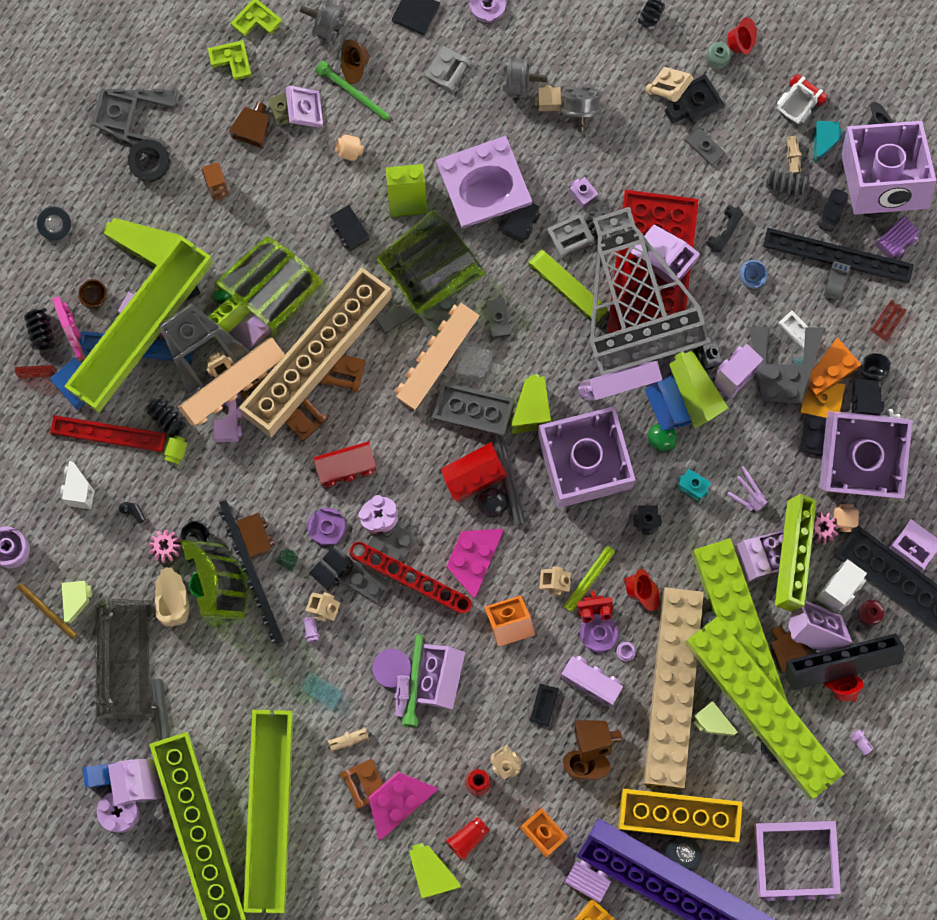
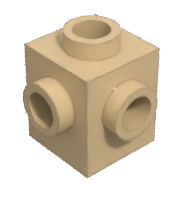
M224 351L220 353L215 352L207 359L208 367L206 369L211 377L217 378L235 363L229 355H225Z
M562 567L542 569L539 589L550 591V595L560 596L561 592H569L571 573L563 571Z
M312 593L305 611L314 614V619L322 622H326V619L334 621L340 602L334 600L335 596L328 593H323V595Z
M507 744L493 753L490 761L493 764L494 772L498 776L501 775L505 780L508 777L513 778L520 772L522 760L516 751L513 752Z

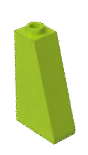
M113 218L104 228L106 239L155 268L180 236L175 233Z
M691 350L685 354L682 351L674 356L675 361L669 365L692 424L696 429L728 409V406L694 352Z

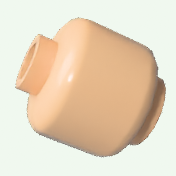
M343 135L337 139L335 152L338 153L341 159L355 161L358 156H362L364 145H361L358 137Z
M839 504V507L834 509V518H836L834 524L839 525L841 532H852V528L857 527L859 524V510L854 507V504Z

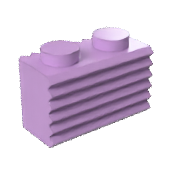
M583 860L580 863L576 861L564 883L600 903L611 883L608 880L609 875L600 870L597 873L592 871V866Z

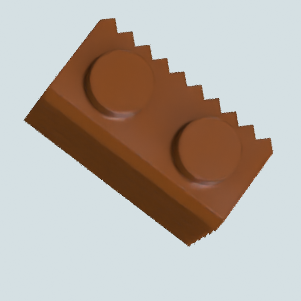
M219 162L202 167L201 170L211 198L216 200L224 199L229 194Z

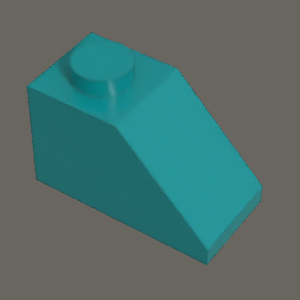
M816 122L814 126V162L821 160L842 139V128H839V122Z

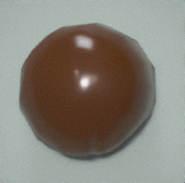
M88 279L78 290V298L81 304L87 308H98L106 301L107 289L99 280ZM95 292H96V294H97V299L94 300V301H92V300H93V297H94V295H95Z

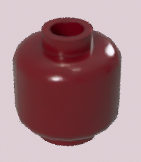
M868 600L862 603L857 611L859 622L868 627L879 624L884 617L883 606L875 600Z

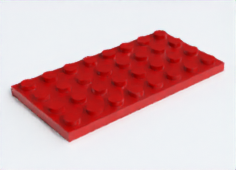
M624 190L622 209L630 207L635 226L644 236L653 225H656L685 241L693 248L699 199ZM629 248L618 251L617 253L625 257ZM629 253L627 259L637 263L638 259ZM617 255L615 268L618 269L623 261V258ZM625 261L621 271L631 275L635 265ZM640 261L639 265L648 269V267ZM637 267L632 277L643 281L647 271ZM691 269L680 280L687 290L689 289ZM619 272L615 283L624 287L629 277ZM649 273L645 281V284L653 287V283ZM654 273L659 286L668 284ZM631 279L626 289L636 294L641 283ZM678 284L674 288L671 286L660 291L668 315L686 310L688 296ZM614 285L617 296L619 297L623 289ZM643 285L638 295L648 300L653 290ZM624 291L620 301L630 305L634 295ZM654 293L650 302L659 306L656 293ZM637 297L632 307L642 312L646 301ZM620 304L624 316L628 307ZM648 304L644 314L654 318L659 308ZM610 305L607 334L622 329L615 305ZM630 309L625 319L635 324L640 314ZM661 310L656 319L663 317ZM642 315L637 325L652 320ZM625 322L627 328L633 326V325H631V324Z

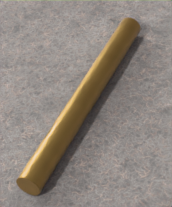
M23 583L16 587L68 637L73 640L78 635Z

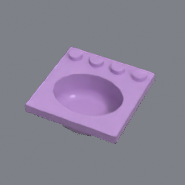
M506 136L436 160V165L461 229L532 204L531 197Z

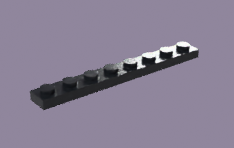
M767 228L762 246L828 264H833L836 261L849 265L852 270L907 284L910 282L914 266L911 263L772 228Z
M227 500L219 502L221 508L218 511L221 519H226L228 526L225 527L229 537L233 536L235 541L232 544L236 555L240 554L243 560L239 562L243 573L247 572L249 575V579H247L250 590L254 589L257 596L254 597L255 603L258 608L262 607L264 612L261 615L264 625H269L271 632L268 633L272 644L276 643L278 647L285 644L229 504Z

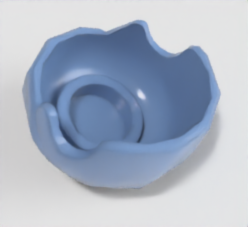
M750 260L742 265L739 277L744 286L753 289L759 288L766 283L768 273L763 263ZM757 276V278L754 280L749 279L751 277Z

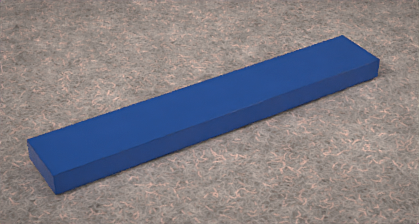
M81 331L80 345L82 350L85 349L91 352L105 333ZM155 339L142 356V358L174 361L166 340ZM194 350L184 356L188 363H192Z

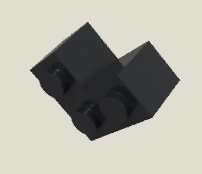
M856 379L853 382L851 413L880 416L883 413L884 401H881L882 395L879 381Z

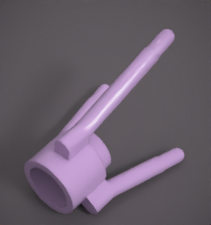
M741 466L746 478L756 492L738 476L737 479L751 494V497L748 499L750 503H747L731 492H728L727 495L746 506L750 511L754 509L758 512L768 501L745 467Z

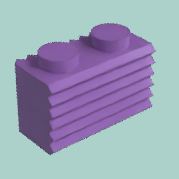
M903 216L876 241L875 246L887 258L892 259L896 257L898 259L905 252L903 248L906 245L912 246L918 240L916 236L920 231Z

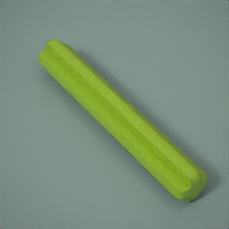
M607 546L564 604L566 610L572 612L575 609L577 602L583 598L614 555L615 551L613 548Z

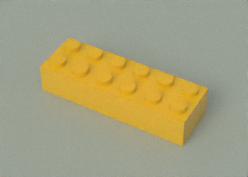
M622 789L618 830L738 843L740 839L742 802Z

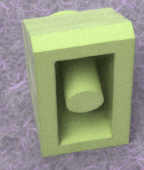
M86 581L62 583L65 623L71 624L88 605L89 597H92V587L88 586Z
M713 701L692 717L695 720L693 724L699 731L703 730L705 733L734 736L738 733Z

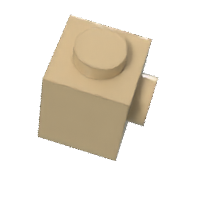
M545 85L538 88V94H534V104L538 106V111H561L560 87Z

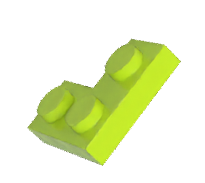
M251 0L230 24L231 27L245 37L256 25L271 35L283 21L259 0Z
M243 40L207 48L212 68L230 64L234 81L252 77Z

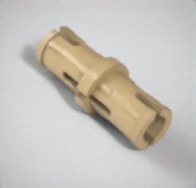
M798 136L786 138L789 169L794 175L802 174L800 163L802 154L799 150Z
M366 728L352 733L346 732L344 736L328 740L331 751L334 752L347 746L351 748L353 744L369 740Z

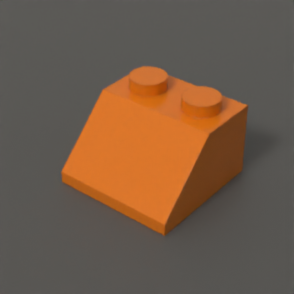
M521 595L484 607L498 647L535 635L531 617Z

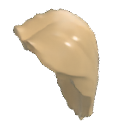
M165 567V569H161V574L155 581V614L162 625L173 627L187 621L190 604L182 576L174 572L172 567Z

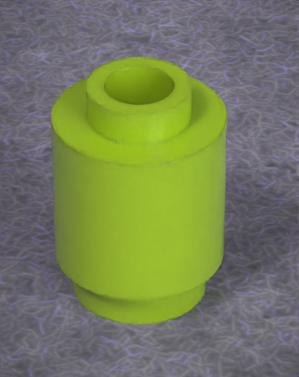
M176 435L174 438H169L164 453L165 461L179 465L180 461L183 460L188 445L185 442V438Z

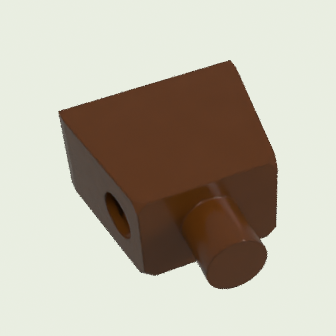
M257 102L254 110L244 107L229 130L230 137L264 149L270 124L269 116L264 114L267 106Z
M782 625L771 630L776 641L772 642L769 646L780 674L786 672L787 660L815 654L808 645L794 641L791 637V632L786 634Z
M575 720L574 733L581 763L610 755L612 743L622 742L621 731H609L607 721Z

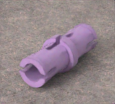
M397 676V691L394 696L396 698L395 716L405 717V713H407V704L410 697L408 694L409 676Z

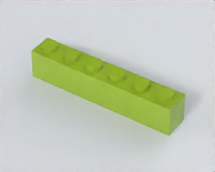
M799 494L787 501L775 600L776 607L790 612L805 606L817 501L803 494Z

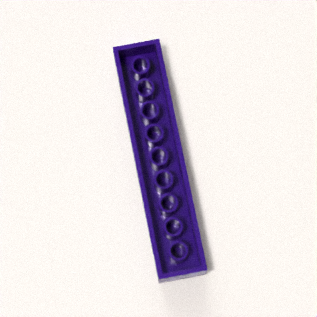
M599 818L577 855L579 859L685 920H775L766 913L761 912Z

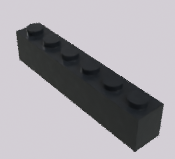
M895 633L787 660L785 677L792 690H797L900 664L903 662L904 645Z

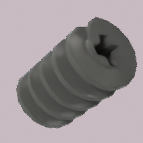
M776 167L774 170L771 168L766 188L773 184L774 191L779 186L780 193L787 189V195H790L794 191V197L796 198L799 193L802 196L808 177L805 176L801 180L800 174H797L794 178L792 171L786 175V169L779 173V167Z

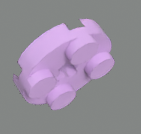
M470 0L469 8L477 20L492 23L504 14L506 1ZM491 1V7H484L483 2Z
M376 495L366 502L359 512L363 527L372 534L382 531L383 533L388 532L398 521V509L391 499ZM382 512L383 516L381 518H375L377 513Z

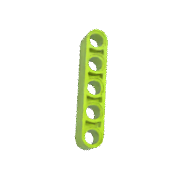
M540 250L528 262V266L534 268L537 271L536 274L544 281L547 280L555 291L562 293L565 296L564 299L572 306L575 305L584 317L592 320L594 295L545 251ZM598 299L597 305H602L603 303ZM607 307L597 309L596 323L608 312Z
M274 265L265 266L244 284L233 297L227 299L208 317L229 333L256 307L261 305L282 286L283 279Z

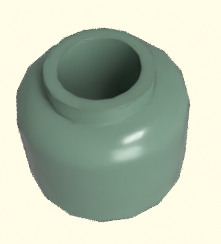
M722 42L711 44L706 55V62L711 68L722 69L727 66L731 57L729 46Z

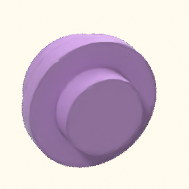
M622 642L618 645L616 654L620 660L627 662L635 657L636 649L632 643Z

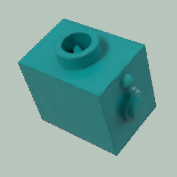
M689 468L685 475H681L678 479L679 484L676 489L697 502H700L702 497H706L709 493L708 488L711 482Z

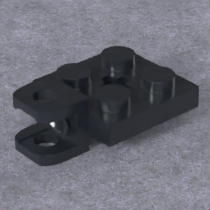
M704 74L694 79L676 102H668L665 114L671 123L679 122L687 116L691 123H694L722 108L724 102L707 75ZM695 95L703 97L701 102L695 101Z

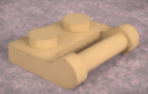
M664 67L652 84L646 86L645 91L648 95H659L668 98L669 101L676 102L694 78L689 73ZM660 87L671 89V91L661 89Z

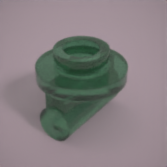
M286 549L280 551L275 562L293 571L298 557L294 551Z

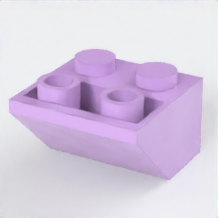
M910 519L889 548L921 572L937 552V538Z

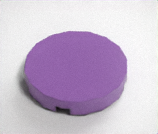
M322 508L311 515L308 521V532L315 543L322 546H331L337 544L343 538L346 532V523L339 511L333 508Z
M593 614V621L582 623L580 628V639L583 645L594 652H605L611 649L619 636L615 621L612 618L610 620H601L600 614Z
M384 650L374 659L372 666L373 675L382 686L396 688L397 676L404 675L410 677V660L400 650Z

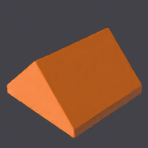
M540 808L519 827L545 858L568 838L543 808Z

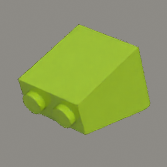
M423 164L386 167L390 217L427 214Z
M531 375L525 379L512 421V434L538 431L539 425L551 422L545 376Z
M424 843L412 846L413 850H410L409 853L422 899L461 888L458 880L429 845L424 846Z

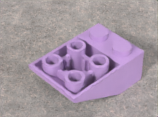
M653 225L646 233L645 238L679 280L698 261L699 252L685 241L656 225ZM641 244L635 246L637 249L643 251ZM635 249L630 252L638 260L642 254ZM650 251L648 254L654 273L668 284L675 282L665 267ZM643 256L641 262L647 266L645 257Z
M784 530L747 539L734 545L746 583L779 573Z

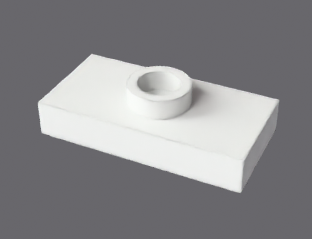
M791 311L778 325L804 351L805 327L808 326Z

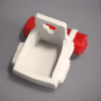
M797 73L791 77L789 81L791 89L788 93L785 92L779 99L777 109L788 119L799 125L801 122L804 123L812 113L811 108L815 105L821 107L827 102L828 95L822 89L817 88L806 80L804 76L802 77Z

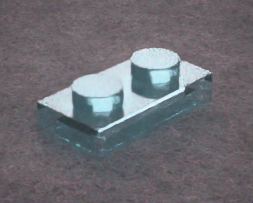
M312 672L309 673L300 688L332 709H335L344 694L342 690Z

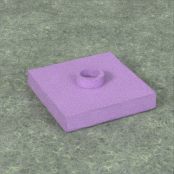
M287 86L286 96L289 123L317 128L322 127L323 118L319 91Z

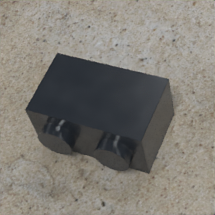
M532 203L512 211L503 227L502 234L523 244L524 240H528L533 230L530 229L532 224H537L541 216L539 213L540 206Z
M350 205L330 216L331 223L329 225L334 233L338 232L341 236L339 241L344 248L348 247L352 251L369 241V234Z

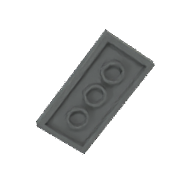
M442 382L432 419L505 437L516 400Z
M395 525L388 532L383 533L382 531L374 534L368 545L403 562L418 537ZM377 555L371 556V563L379 565L381 562L380 557ZM356 562L345 579L344 584L377 603L391 582V579ZM390 564L388 571L391 574H396L397 566Z

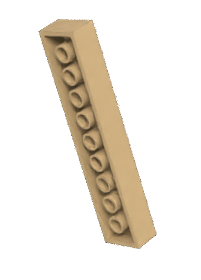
M361 267L239 407L242 416L272 438L391 300V288Z
M667 587L663 590L643 780L645 785L677 789L685 788L697 658L684 642L700 630L704 592Z

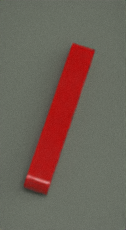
M355 542L350 547L349 555L353 560L451 611L464 614L471 609L472 601L466 595L363 542ZM356 546L361 547L363 555L356 556L353 553V548ZM371 556H379L380 564L373 565L370 560ZM390 564L397 566L398 572L396 574H391L388 571ZM407 573H412L415 576L414 583L406 581L405 576ZM424 582L431 583V592L424 591ZM441 591L449 593L448 601H443L440 598ZM459 600L466 602L467 607L465 610L458 608L457 603Z

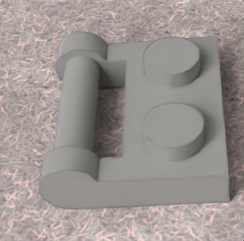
M443 45L424 74V77L453 92L456 82L465 68L469 67L471 60ZM456 61L460 64L450 80L445 81L444 79Z
M581 213L547 228V232L561 260L566 258V255L581 248L595 245L594 238ZM584 234L585 239L566 248L562 247L561 244Z

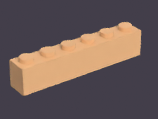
M459 303L458 306L453 305L448 313L451 316L447 322L445 320L442 321L438 327L440 331L438 335L431 337L427 343L429 346L427 351H422L416 359L419 363L415 369L413 367L410 368L406 374L408 378L404 384L400 383L395 390L397 393L395 398L412 410H416L480 316L462 303Z
M273 338L267 339L178 406L179 410L191 426L196 424L198 426L202 425L208 420L206 416L210 413L216 414L223 409L222 404L226 401L230 403L238 397L237 393L252 387V381L256 378L260 380L268 374L267 370L271 367L274 368L285 354Z

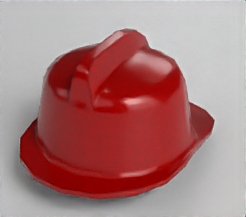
M749 17L743 18L737 27L728 33L727 45L734 53L748 55L755 45L757 28L753 20Z
M639 569L634 575L624 579L629 598L640 601L643 607L649 611H654L659 607V589L646 570Z
M855 675L822 683L832 690L837 700L851 701L853 703L856 702L859 691L864 686L863 680Z

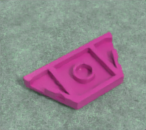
M59 296L53 298L52 301L71 347L74 349L78 362L85 360L86 358L78 340L81 335L77 326H75L76 322L67 303L63 302Z
M503 529L461 531L446 567L473 598L478 593L504 532Z
M399 771L368 797L379 840H382L438 789L433 785L422 782L414 777L412 778Z

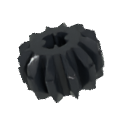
M648 0L638 18V23L646 29H654L665 9V4L661 0Z

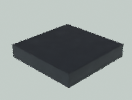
M401 0L392 17V22L425 36L440 7V2L435 0Z

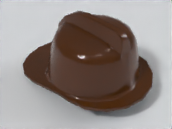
M350 39L346 40L341 48L342 72L347 83L354 85L363 76L364 67L369 61V53L364 44H359L355 40Z
M574 750L564 756L563 767L571 779L577 782H585L588 779L597 780L605 777L610 771V762L606 757H601L581 763L579 751Z

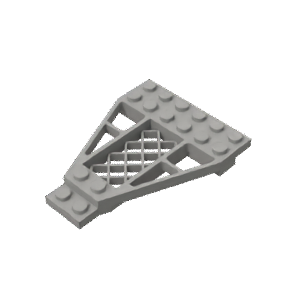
M630 207L593 218L598 234V252L590 343L601 376L711 343L700 305L637 226H635ZM641 244L643 251L637 249L634 246ZM629 248L625 257L616 253L618 251ZM632 248L642 253L637 263L627 259ZM650 251L665 267L675 282L663 286L657 284L648 254ZM611 254L609 259L606 260L605 255ZM614 254L623 258L618 269L609 264ZM643 256L645 257L648 269L639 265ZM625 261L635 265L631 275L621 271ZM603 266L613 300L598 306L600 268ZM609 267L617 271L613 280ZM637 267L647 271L643 281L632 277ZM619 272L629 277L624 287L615 283ZM649 273L653 283V287L645 284V281ZM631 279L641 283L636 294L626 289ZM678 284L693 302L694 308L668 315L660 291ZM614 285L623 289L619 297L617 296ZM643 285L653 290L648 300L638 295ZM624 291L634 295L630 305L620 301ZM654 293H656L659 306L650 302ZM637 297L646 301L642 312L632 307ZM620 304L628 307L624 316ZM648 304L659 308L654 318L644 314ZM615 305L622 329L595 337L597 309ZM630 309L640 314L635 324L625 319ZM661 310L663 317L656 319ZM642 315L652 320L637 325ZM625 322H627V323H629V324H631V325H633V326L627 328Z

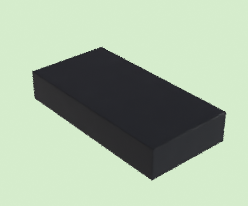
M539 684L530 722L549 727L559 688Z

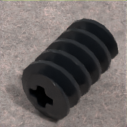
M37 308L24 315L33 350H47L56 345L55 343H50V341L54 340V336H48V334L52 333V329H46L51 325L50 322H44L49 318L48 315H43V313L47 312L46 308Z
M161 395L147 406V414L152 416L153 421H157V425L162 427L163 432H167L169 438H172L182 431L186 424H182L184 417L177 419L178 411L172 413L174 406L167 408L169 401L162 402L164 395Z

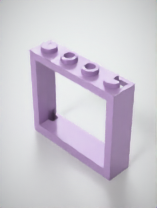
M657 361L646 362L582 381L578 390L581 398L584 397L585 400H598L661 381L662 376Z
M836 821L754 824L758 897H763V901H775V896H783V900H795V896H803V900L815 899V895H823V899H833L835 894H841ZM829 830L833 888L766 891L763 832Z

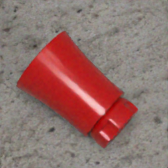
M474 769L465 778V787L472 795L482 796L491 788V777L485 770ZM476 778L482 779L481 785L475 784Z
M476 817L472 822L470 821L457 833L446 839L445 842L457 857L464 861L490 830L480 818Z

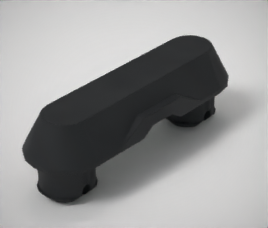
M731 205L727 206L724 211V215L730 218L727 229L722 232L718 239L709 236L706 241V246L712 248V252H722L744 213L739 206L736 208Z

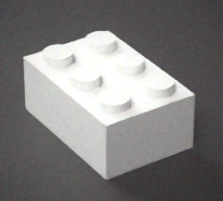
M847 559L835 571L816 597V600L834 613L837 610L842 611L854 599L855 596L853 594L865 584L866 580L864 577L867 573Z

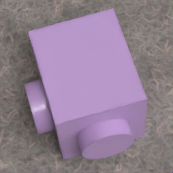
M585 177L581 180H575L570 185L569 194L582 210L598 199V193Z

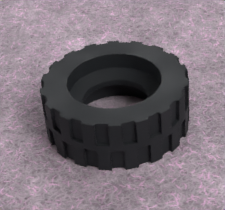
M146 139L135 143L130 148L127 164L135 177L144 181H155L167 174L166 172L169 170V164L171 163L170 154L167 152V148L160 142ZM152 151L157 155L158 164L154 169L147 170L141 166L140 157L144 152Z

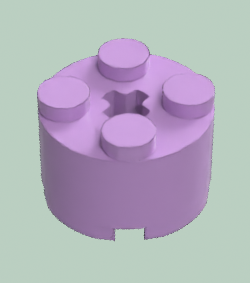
M8 526L0 527V566L7 569L17 568L28 559L30 553L29 542L17 529ZM8 544H10L12 547L9 548V551H6L5 549L8 548Z
M112 792L105 795L99 801L97 807V818L100 824L105 829L117 833H123L132 829L140 815V808L137 802L114 805ZM117 807L123 810V812L120 813V817L114 815V812L117 811Z

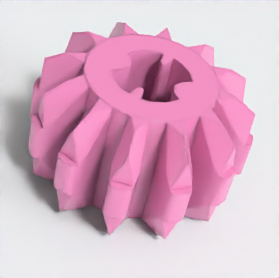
M822 512L818 513V517L815 515L812 538L816 537L815 544L820 539L822 545H825L827 540L831 543L834 541L833 537L838 535V532L835 530L839 528V525L833 524L836 518L829 519L830 513H827L825 517ZM822 524L825 525V527H824L825 531H824V532H821V531H820V530H821L820 526H821Z
M164 530L163 535L160 531H157V538L151 536L154 543H148V546L153 548L149 553L155 555L154 559L156 561L161 558L162 563H165L166 557H168L170 562H172L173 558L171 555L174 554L178 557L179 553L175 550L182 549V546L178 545L180 538H175L176 534L174 532L169 535L168 530ZM168 542L169 548L162 550L161 544Z

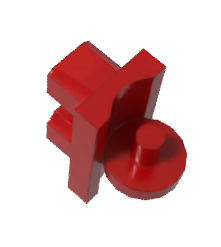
M590 591L591 597H585L584 601L577 602L578 616H581L583 623L592 622L593 614H600L601 620L611 619V612H613L612 597L603 598V595L596 596L595 591Z

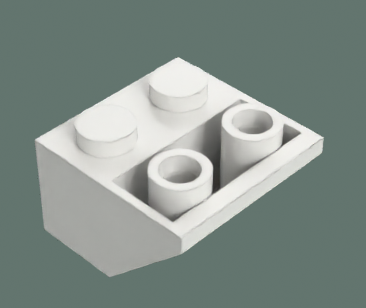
M69 461L68 467L66 466L64 470L66 481L65 485L61 487L60 496L68 506L91 509L95 491L75 463Z

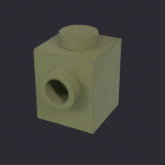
M285 93L267 99L276 124H288L289 114Z

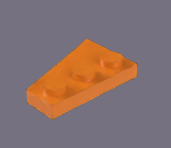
M838 337L811 372L808 390L815 398L861 368V363Z

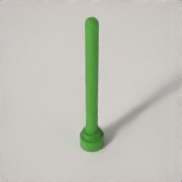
M324 60L318 64L315 69L318 75L327 76L383 120H389L390 116L387 112L331 71L330 64Z
M421 634L415 637L409 690L410 697L407 713L402 718V726L416 728L418 726L415 708L423 636Z

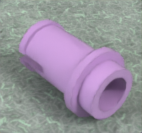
M311 617L303 619L307 642L319 641L320 634L317 632L316 619L314 617L312 619Z
M858 729L850 735L851 741H854L863 755H866L874 747L864 736L865 732H861Z

